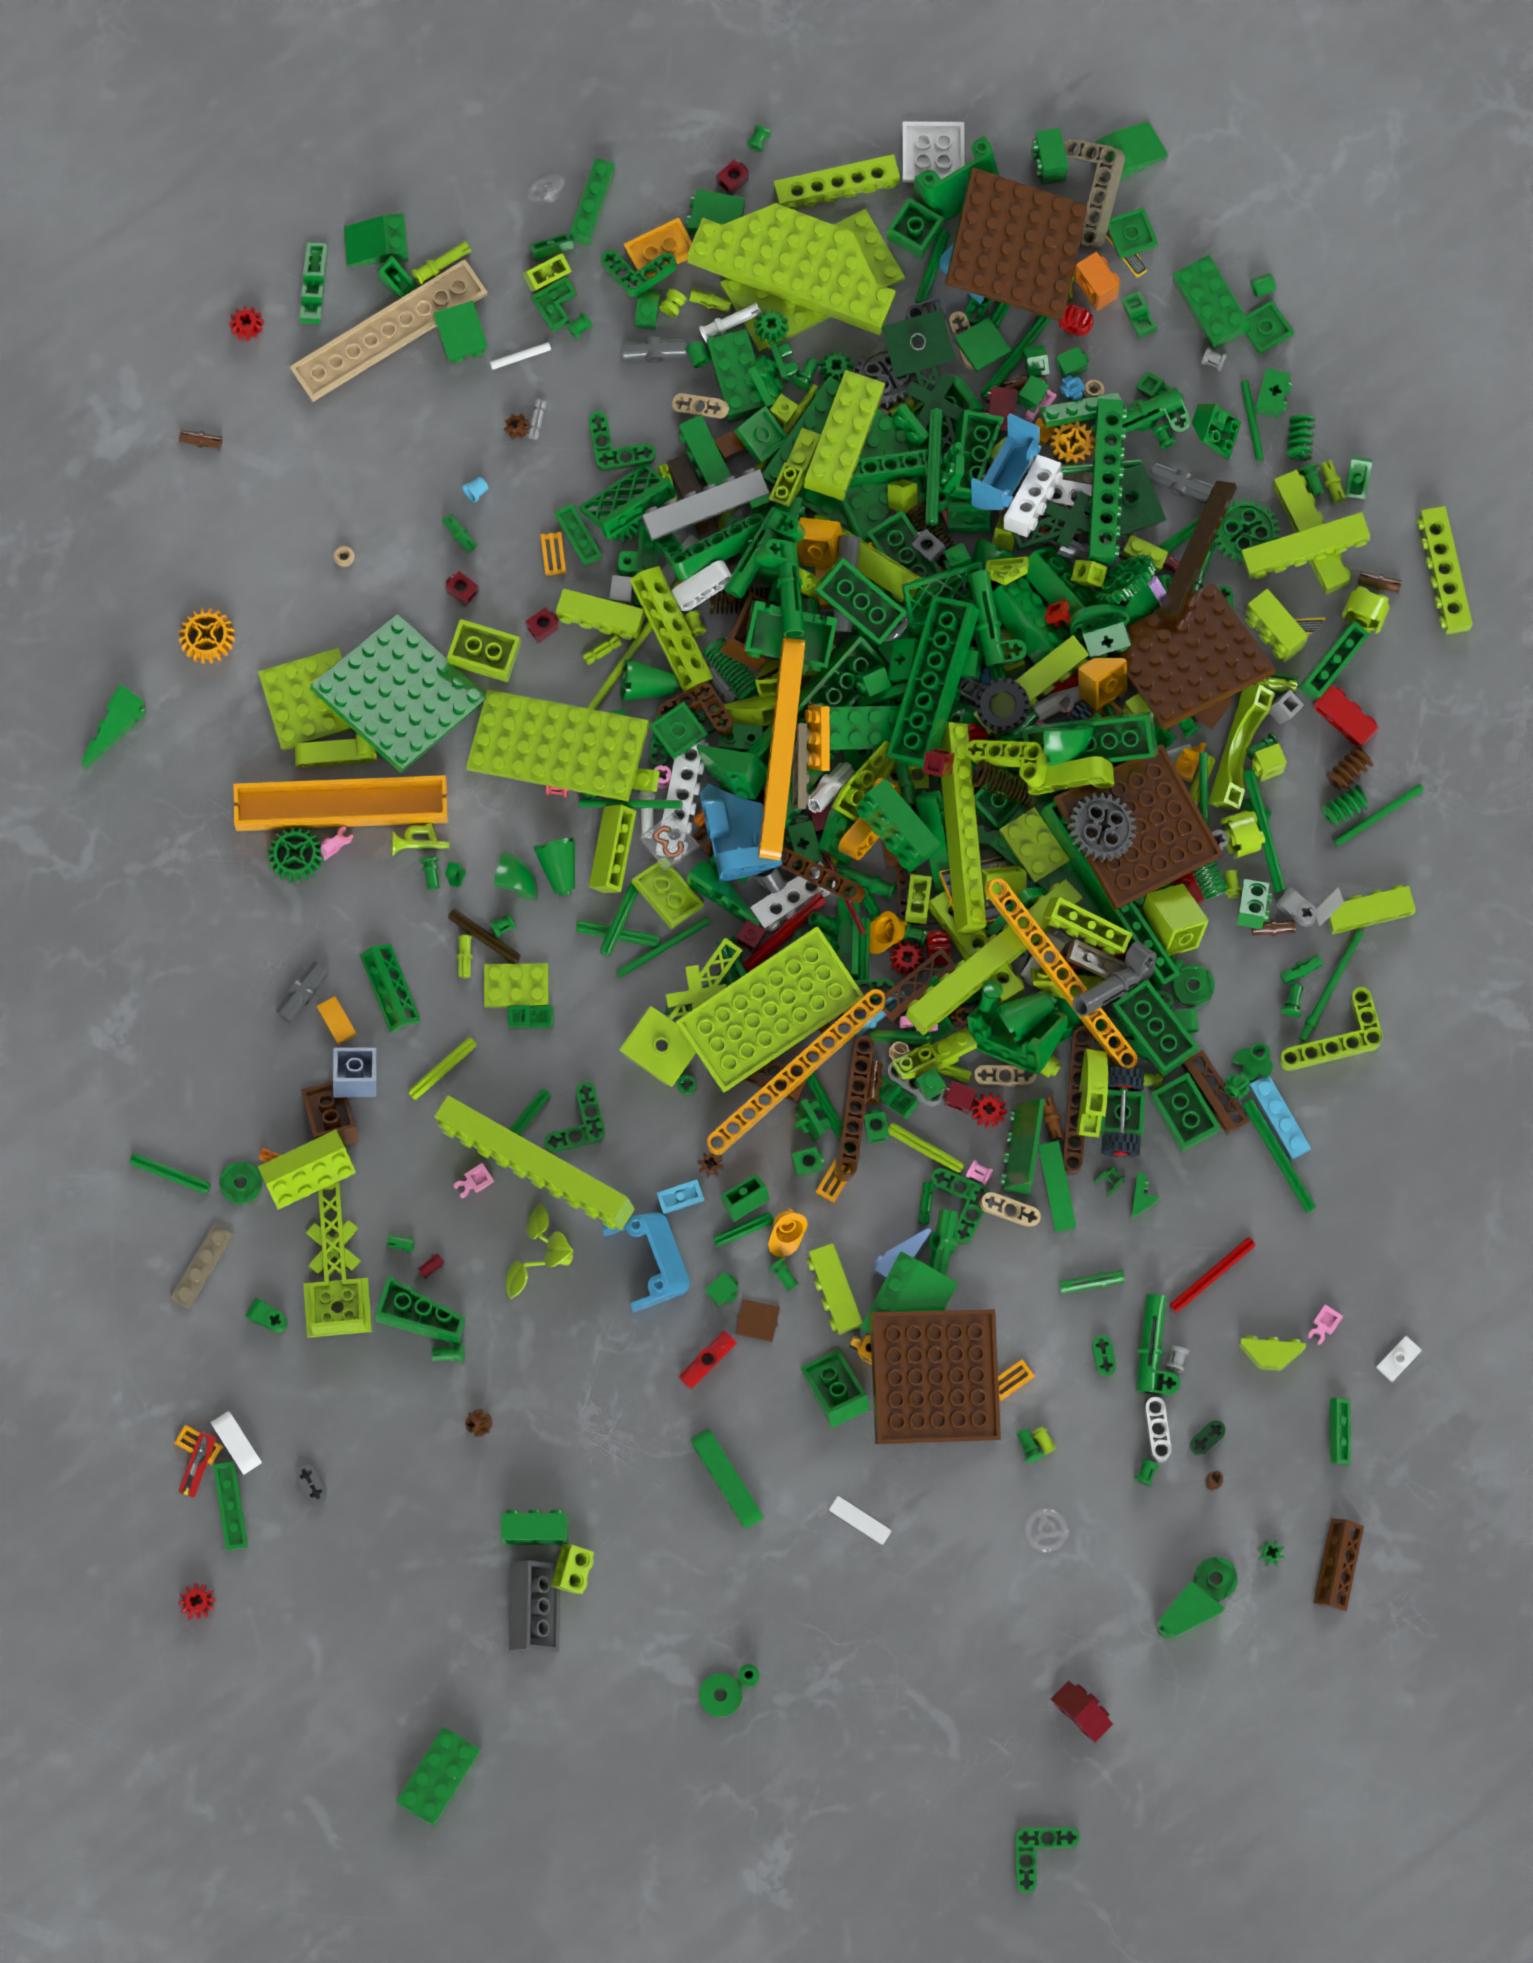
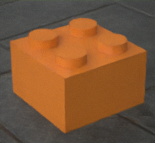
M1097 251L1077 263L1074 273V281L1096 312L1117 299L1120 286L1119 277L1115 272L1112 273L1109 270L1107 260L1103 256L1100 257Z

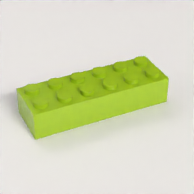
M845 370L806 474L804 488L844 501L883 396L885 383Z

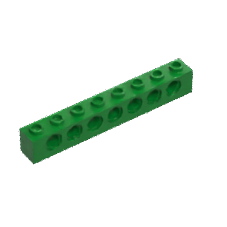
M1099 398L1096 405L1087 561L1113 565L1114 559L1119 556V545H1116V538L1120 537V526L1117 525V518H1121L1122 507L1118 506V499L1122 498L1123 486H1119V479H1123L1124 467L1120 466V459L1123 460L1125 454V447H1121V441L1125 440L1126 427H1122L1123 420L1126 421L1127 408H1123L1124 400ZM1112 420L1116 425H1109L1106 421ZM1105 440H1112L1115 444L1108 445ZM1110 459L1114 464H1106L1104 460ZM1103 479H1110L1112 484L1104 483ZM1107 498L1112 503L1105 504L1102 499ZM1101 518H1107L1111 523L1105 524L1101 521ZM1100 538H1107L1109 543H1102Z

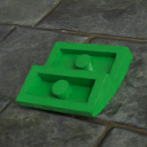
M949 496L948 533L990 532V510L973 507L972 497L966 500Z

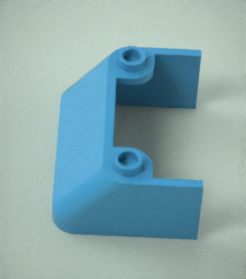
M1009 413L1007 416L1008 436L982 482L974 478L971 481L973 507L983 510H1003L1005 507L1009 508L1013 500L1012 494L1034 456L1037 457L1041 450V445H1039V426Z
M658 1212L630 1216L621 1231L626 1229L627 1233L632 1237L647 1235L661 1274L653 1276L648 1282V1290L651 1296L630 1303L632 1313L685 1294L690 1288V1279L667 1218ZM606 1226L602 1227L604 1237L620 1232L617 1228L611 1230Z

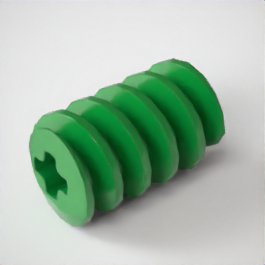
M1301 414L1292 416L1289 419L1290 426L1287 437L1289 441L1287 442L1288 449L1286 451V455L1289 458L1298 461L1312 459L1310 455L1306 454L1313 452V449L1307 446L1313 445L1314 441L1308 438L1314 437V433L1309 430L1314 429L1315 425L1309 422L1315 421L1316 417Z
M1356 784L1355 789H1348V794L1343 792L1341 798L1336 796L1334 802L1328 801L1327 807L1321 805L1320 808L1325 819L1330 824L1333 823L1339 827V819L1345 823L1347 822L1345 815L1354 818V810L1360 814V806L1367 810L1368 805L1363 790Z

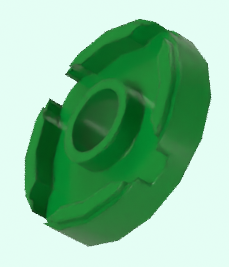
M1200 965L1182 967L1179 970L1180 975L1172 981V991L1175 998L1181 1004L1188 1007H1199L1206 1004L1211 999L1215 989L1212 974ZM1189 981H1197L1199 989L1192 991L1188 988L1187 983Z
M234 1162L223 1170L220 1175L219 1184L222 1194L228 1201L243 1205L252 1202L258 1197L263 1182L261 1174L255 1166L248 1162ZM241 1177L247 1180L246 1186L244 1188H237L235 1181Z
M1221 1557L1208 1558L1202 1561L1194 1574V1584L1215 1601L1228 1598L1235 1591L1238 1583L1234 1566L1228 1560ZM1213 1573L1220 1574L1222 1582L1218 1585L1212 1584L1210 1582V1575Z
M717 1673L707 1677L699 1690V1700L703 1709L711 1716L718 1718L727 1717L735 1713L740 1707L743 1698L739 1682L731 1675L725 1673ZM723 1689L726 1691L727 1698L724 1701H717L714 1694L717 1690Z

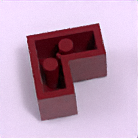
M1068 1680L1050 1700L1060 1712L1075 1723L1085 1736L1096 1743L1113 1725L1108 1718L1110 1714L1104 1707L1098 1706L1100 1701L1092 1693L1087 1695L1088 1692L1080 1684L1075 1686Z

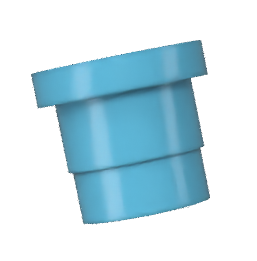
M478 477L472 482L464 484L462 489L465 495L475 503L488 490V485L483 478Z

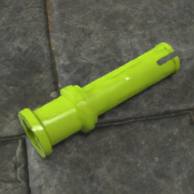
M464 240L438 258L427 260L423 266L418 269H412L411 273L418 285L422 286L424 281L432 276H438L440 270L470 253L471 249L468 248V243Z

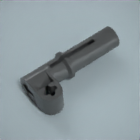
M845 535L839 537L838 558H844L856 569H858L860 537ZM834 608L822 609L818 612L820 616L838 618L835 632H852V623Z
M1137 941L1132 944L1126 954L1124 969L1119 972H1112L1106 980L1073 999V1008L1080 1016H1087L1113 999L1124 997L1130 989L1152 977L1156 953L1141 942Z

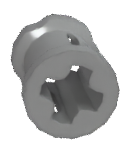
M1208 347L1201 364H1208L1221 372L1227 354H1219Z
M1216 830L1212 832V835L1215 839L1219 840V847L1223 851L1229 838L1223 830Z
M1172 1345L1170 1346L1169 1362L1166 1363L1165 1367L1173 1371L1184 1372L1183 1364L1186 1355L1189 1354V1350Z

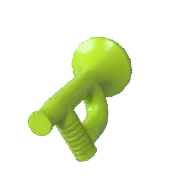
M432 823L408 827L404 832V839L398 836L395 831H392L391 856L405 848L449 849L450 846L449 841L437 840ZM427 834L428 840H415L412 838V835Z

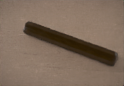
M453 909L449 913V920L512 964H516L520 960L521 955L458 910Z

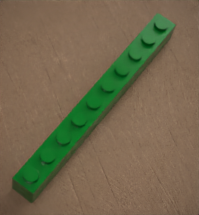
M1055 801L1047 805L1039 814L1111 923L1133 933L1127 946L1128 949L1138 941L1156 953L1154 972L1152 977L1149 978L1155 990L1157 991L1180 975V972L1135 904L1131 902L1117 910L1113 909L1082 850L1077 851L1079 845H1072L1075 838L1068 836L1071 830L1067 828L1068 825Z

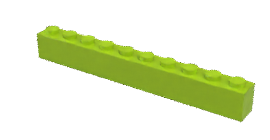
M948 722L940 749L954 752L955 757L952 774L941 777L955 932L975 934L986 926L971 759L965 753L966 745L969 743L968 726L963 723Z
M1066 879L1061 883H1055L1049 889L1050 892L1046 896H1039L1034 901V906L1030 909L1026 908L1045 934L1054 928L1047 924V920L1042 918L1050 898L1061 897L1077 906L1081 905L1083 897ZM1020 917L1018 919V926L1024 929L1027 923L1023 917ZM1008 923L1002 928L1003 931L1000 934L992 935L983 948H976L971 953V958L967 961L962 960L959 962L954 972L951 974L946 973L939 980L940 983L937 986L929 987L923 993L924 996L920 1000L915 999L908 1005L906 1018L922 1035H925L978 991L985 981L991 980L1027 950ZM1036 934L1031 936L1032 944L1039 940Z

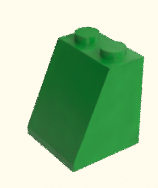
M1190 1581L1155 1627L1158 1629L1157 1633L1162 1638L1174 1640L1218 1618L1225 1608Z

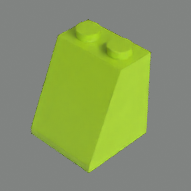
M1184 884L1172 885L1166 889L1147 894L1142 907L1150 929L1168 956L1198 948L1209 920Z

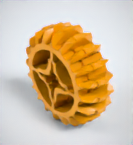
M201 608V614L197 615L196 611H193V618L190 616L185 617L188 623L181 622L183 629L179 630L178 634L182 637L178 641L180 644H183L181 646L182 651H187L186 656L188 658L193 656L194 662L200 658L202 664H205L206 659H209L210 664H213V658L221 661L220 655L227 656L228 652L226 649H233L231 643L235 642V637L232 636L235 634V630L231 628L232 622L227 621V615L221 616L219 610L213 614L212 608H209L208 612L205 613L204 609ZM204 622H212L208 626L201 625ZM222 628L224 635L219 643L215 637L219 633L218 630ZM193 629H195L198 636L195 639L196 642L192 645L190 635ZM202 633H207V635L210 633L211 639H206V637L204 639ZM206 646H211L213 648L210 650H202Z

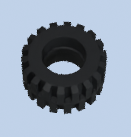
M998 678L997 680H991L987 685L985 684L983 689L979 691L976 700V710L983 724L991 730L998 731L999 733L1012 732V730L1018 729L1026 721L1030 712V701L1025 689L1018 682L1008 678ZM1007 693L1014 698L1016 707L1012 715L1006 718H999L992 713L990 704L995 695Z

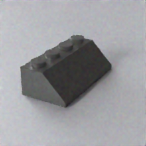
M530 1560L510 1562V1651L559 1652L560 1589L550 1586L556 1564Z

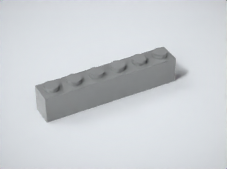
M754 468L742 473V477L735 479V476L724 479V484L716 486L714 483L704 487V491L696 494V491L684 495L685 499L677 501L672 499L664 503L665 507L657 509L655 506L645 510L646 514L642 516L651 541L750 503V500L768 494L769 491L761 471H755Z

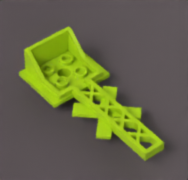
M724 938L701 972H699L698 965L685 967L689 989L688 991L666 994L668 1008L676 1007L669 1018L650 1006L619 1051L659 1081L673 1087L696 1052L678 1025L672 1020L674 1017L684 1016L690 1012L686 1011L685 1005L691 1004L693 1010L726 988V984H718L742 952V949ZM725 945L735 951L732 958H722L721 950ZM720 964L721 974L710 977L709 967ZM708 981V987L702 988L701 982ZM660 1040L667 1043V1050L663 1052L656 1049V1042Z
M338 1182L318 1191L321 1228L314 1223L306 1232L310 1238L322 1247L320 1253L312 1260L308 1267L318 1275L324 1269L325 1281L303 1283L307 1338L372 1332L368 1278L347 1279L346 1267L353 1272L361 1263L360 1259L344 1247L359 1228L349 1220L343 1225L340 1183ZM335 1189L336 1195L330 1202L323 1197V1190ZM330 1209L337 1213V1217L332 1222L325 1218V1214ZM332 1229L337 1232L333 1238L328 1234ZM334 1257L337 1259L335 1264L331 1262ZM336 1271L342 1276V1280L329 1281V1277ZM339 1303L344 1306L341 1313H334L332 1311L335 1304Z

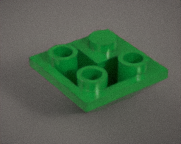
M1216 403L1197 404L1192 425L1200 441L1226 460H1229L1241 421Z

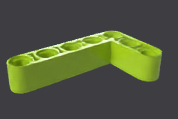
M1358 987L1353 991L1350 998L1358 1031L1287 1048L1282 1052L1279 1059L1281 1068L1286 1071H1292L1377 1049L1382 1042L1383 1034L1370 991L1365 987ZM1361 994L1365 996L1366 1001L1360 1003L1356 1000L1355 996ZM1364 1014L1369 1015L1372 1022L1365 1023L1362 1021L1361 1016ZM1375 1035L1378 1042L1370 1043L1367 1040V1036ZM1354 1040L1357 1047L1349 1048L1346 1041ZM1333 1045L1336 1048V1052H1327L1326 1046ZM1305 1051H1314L1316 1057L1308 1058L1305 1055ZM1291 1055L1294 1057L1295 1062L1289 1064L1285 1061L1284 1057Z

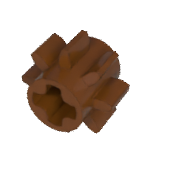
M511 414V417L505 420L507 427L504 428L506 434H509L512 440L515 437L522 440L526 434L530 433L527 427L531 424L527 419L525 420L523 414L519 416Z
M962 1004V1008L953 1010L956 1015H951L950 1020H955V1028L959 1026L964 1029L968 1027L967 1016L973 1011V1007L968 1009L965 1008V1004ZM961 1014H965L966 1021H962V1018H960Z
M704 1152V1159L697 1161L699 1165H703L699 1169V1173L705 1172L707 1179L713 1174L718 1177V1169H724V1166L719 1164L722 1161V1156L717 1158L712 1153L707 1155ZM710 1161H714L715 1166H712L711 1169H708L707 1164H709Z
M483 1409L468 1413L469 1417L466 1418L465 1425L469 1433L474 1432L475 1437H481L484 1434L490 1433L489 1429H491L493 1422L488 1413L484 1414Z

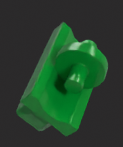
M774 342L770 344L775 361H773L772 356H767L766 358L772 362L775 376L778 375L777 369L779 368L785 383L791 382L790 377L800 372L795 360L786 364L784 362V358L793 355L789 343L777 345Z
M806 1098L795 1107L797 1114L794 1117L797 1122L793 1125L794 1130L801 1128L804 1134L809 1133L813 1141L818 1140L831 1127L828 1118L824 1117L818 1120L816 1113L821 1110V1106L817 1099L808 1101Z

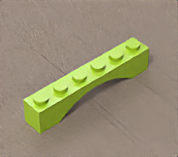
M1260 684L1251 685L1242 691L1208 803L1223 811L1240 810L1245 793L1243 771L1247 754L1246 748L1249 747L1256 730L1269 713L1275 695L1273 691Z

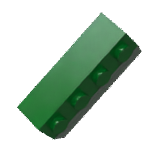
M1040 1098L1019 1103L1016 1106V1110H1011L1010 1123H1014L1013 1131H1008L1007 1143L1011 1144L1010 1152L1005 1151L1004 1164L1007 1165V1172H1002L1000 1184L1004 1185V1192L1028 1196L1030 1194L1045 1099Z
M900 1251L860 1330L871 1335L870 1313L944 1311L958 1283Z

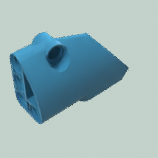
M708 784L700 792L709 839L711 838L720 881L756 875L782 865L781 859L773 860L758 857L763 816L762 803L742 799L711 784Z

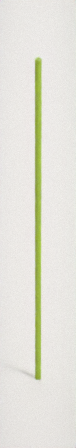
M813 384L811 386V389L804 396L786 425L783 426L782 429L787 435L815 397L817 385ZM775 452L763 462L757 464L754 470H760L762 473ZM736 508L721 515L717 521L720 530L725 526L727 515L732 516ZM677 578L675 583L670 588L671 592L677 585L681 584L685 580H680ZM649 620L640 631L638 639L633 641L587 707L588 709L596 710L623 672L624 660L632 659L653 628Z

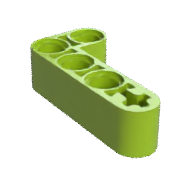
M356 734V739L307 742L294 745L295 767L297 768L367 764L378 761L377 751L359 734Z
M973 740L966 745L965 753L976 765L981 761L990 763V765L993 764L999 767H1020L1019 774L1021 778L1033 788L1040 787L1045 781L1048 767L1046 764L1047 754H1044V749L1036 742Z
M1093 756L1064 762L1055 766H1048L1044 783L1037 788L1027 784L1028 793L1040 795L1089 784L1101 789L1113 787V764L1103 757Z

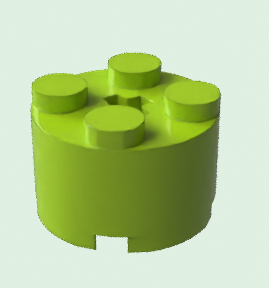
M1359 586L1350 593L1341 618L1343 621L1346 618L1349 621L1348 624L1356 621L1368 633L1371 630H1376L1375 634L1379 633L1390 609L1389 599L1385 595H1376L1369 592L1367 588Z
M1243 811L1221 819L1220 826L1224 825V832H1226L1229 838L1226 849L1229 854H1235L1233 856L1234 859L1260 851L1261 844L1265 843L1264 834L1261 830L1259 831L1256 824L1257 816L1254 811Z

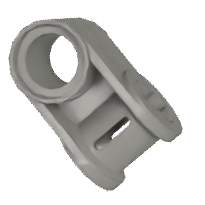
M1289 888L1276 903L1280 911L1294 919L1301 926L1309 927L1314 924L1317 914L1315 906L1304 899L1296 890ZM1303 913H1310V916L1303 917Z

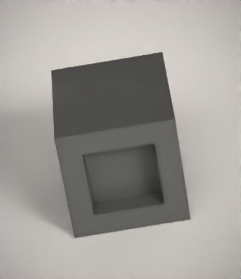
M927 529L923 532H918L912 540L913 548L932 565L946 550L945 545ZM926 541L933 542V546L929 550L922 548Z

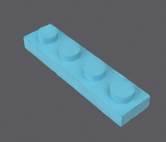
M1270 1076L1251 1083L1249 1087L1291 1160L1308 1152L1311 1147Z

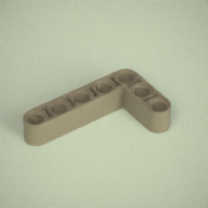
M1069 139L1064 144L1066 156L1079 161L1097 164L1087 204V214L1081 243L1090 248L1098 249L1105 242L1125 162V155L1121 150L1111 146ZM1078 145V150L1074 154V148ZM1096 149V155L1092 158V152ZM1114 153L1115 157L1110 161V157ZM1109 173V180L1105 182V177ZM1102 194H1104L1105 198L1102 202H1100V197ZM1099 214V220L1095 222V217ZM1094 234V240L1090 243V237Z

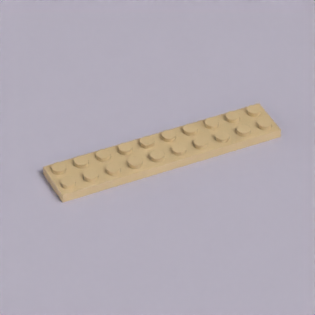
M464 259L291 365L290 370L311 401L314 402L434 328L435 324L432 318L434 312L472 300L475 303L488 295L487 291Z

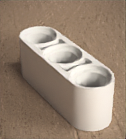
M716 561L677 585L672 590V593L681 610L688 611L724 589L723 585L727 584L731 573L724 561Z
M1152 1397L1144 1407L1150 1454L1155 1461L1164 1462L1171 1454L1166 1408L1161 1398ZM1152 1403L1158 1404L1160 1412L1152 1413L1149 1410V1405ZM1156 1424L1161 1425L1164 1432L1157 1435L1152 1431V1426ZM1163 1446L1167 1454L1159 1456L1156 1454L1155 1448Z
M229 1411L210 1422L243 1474L262 1464Z

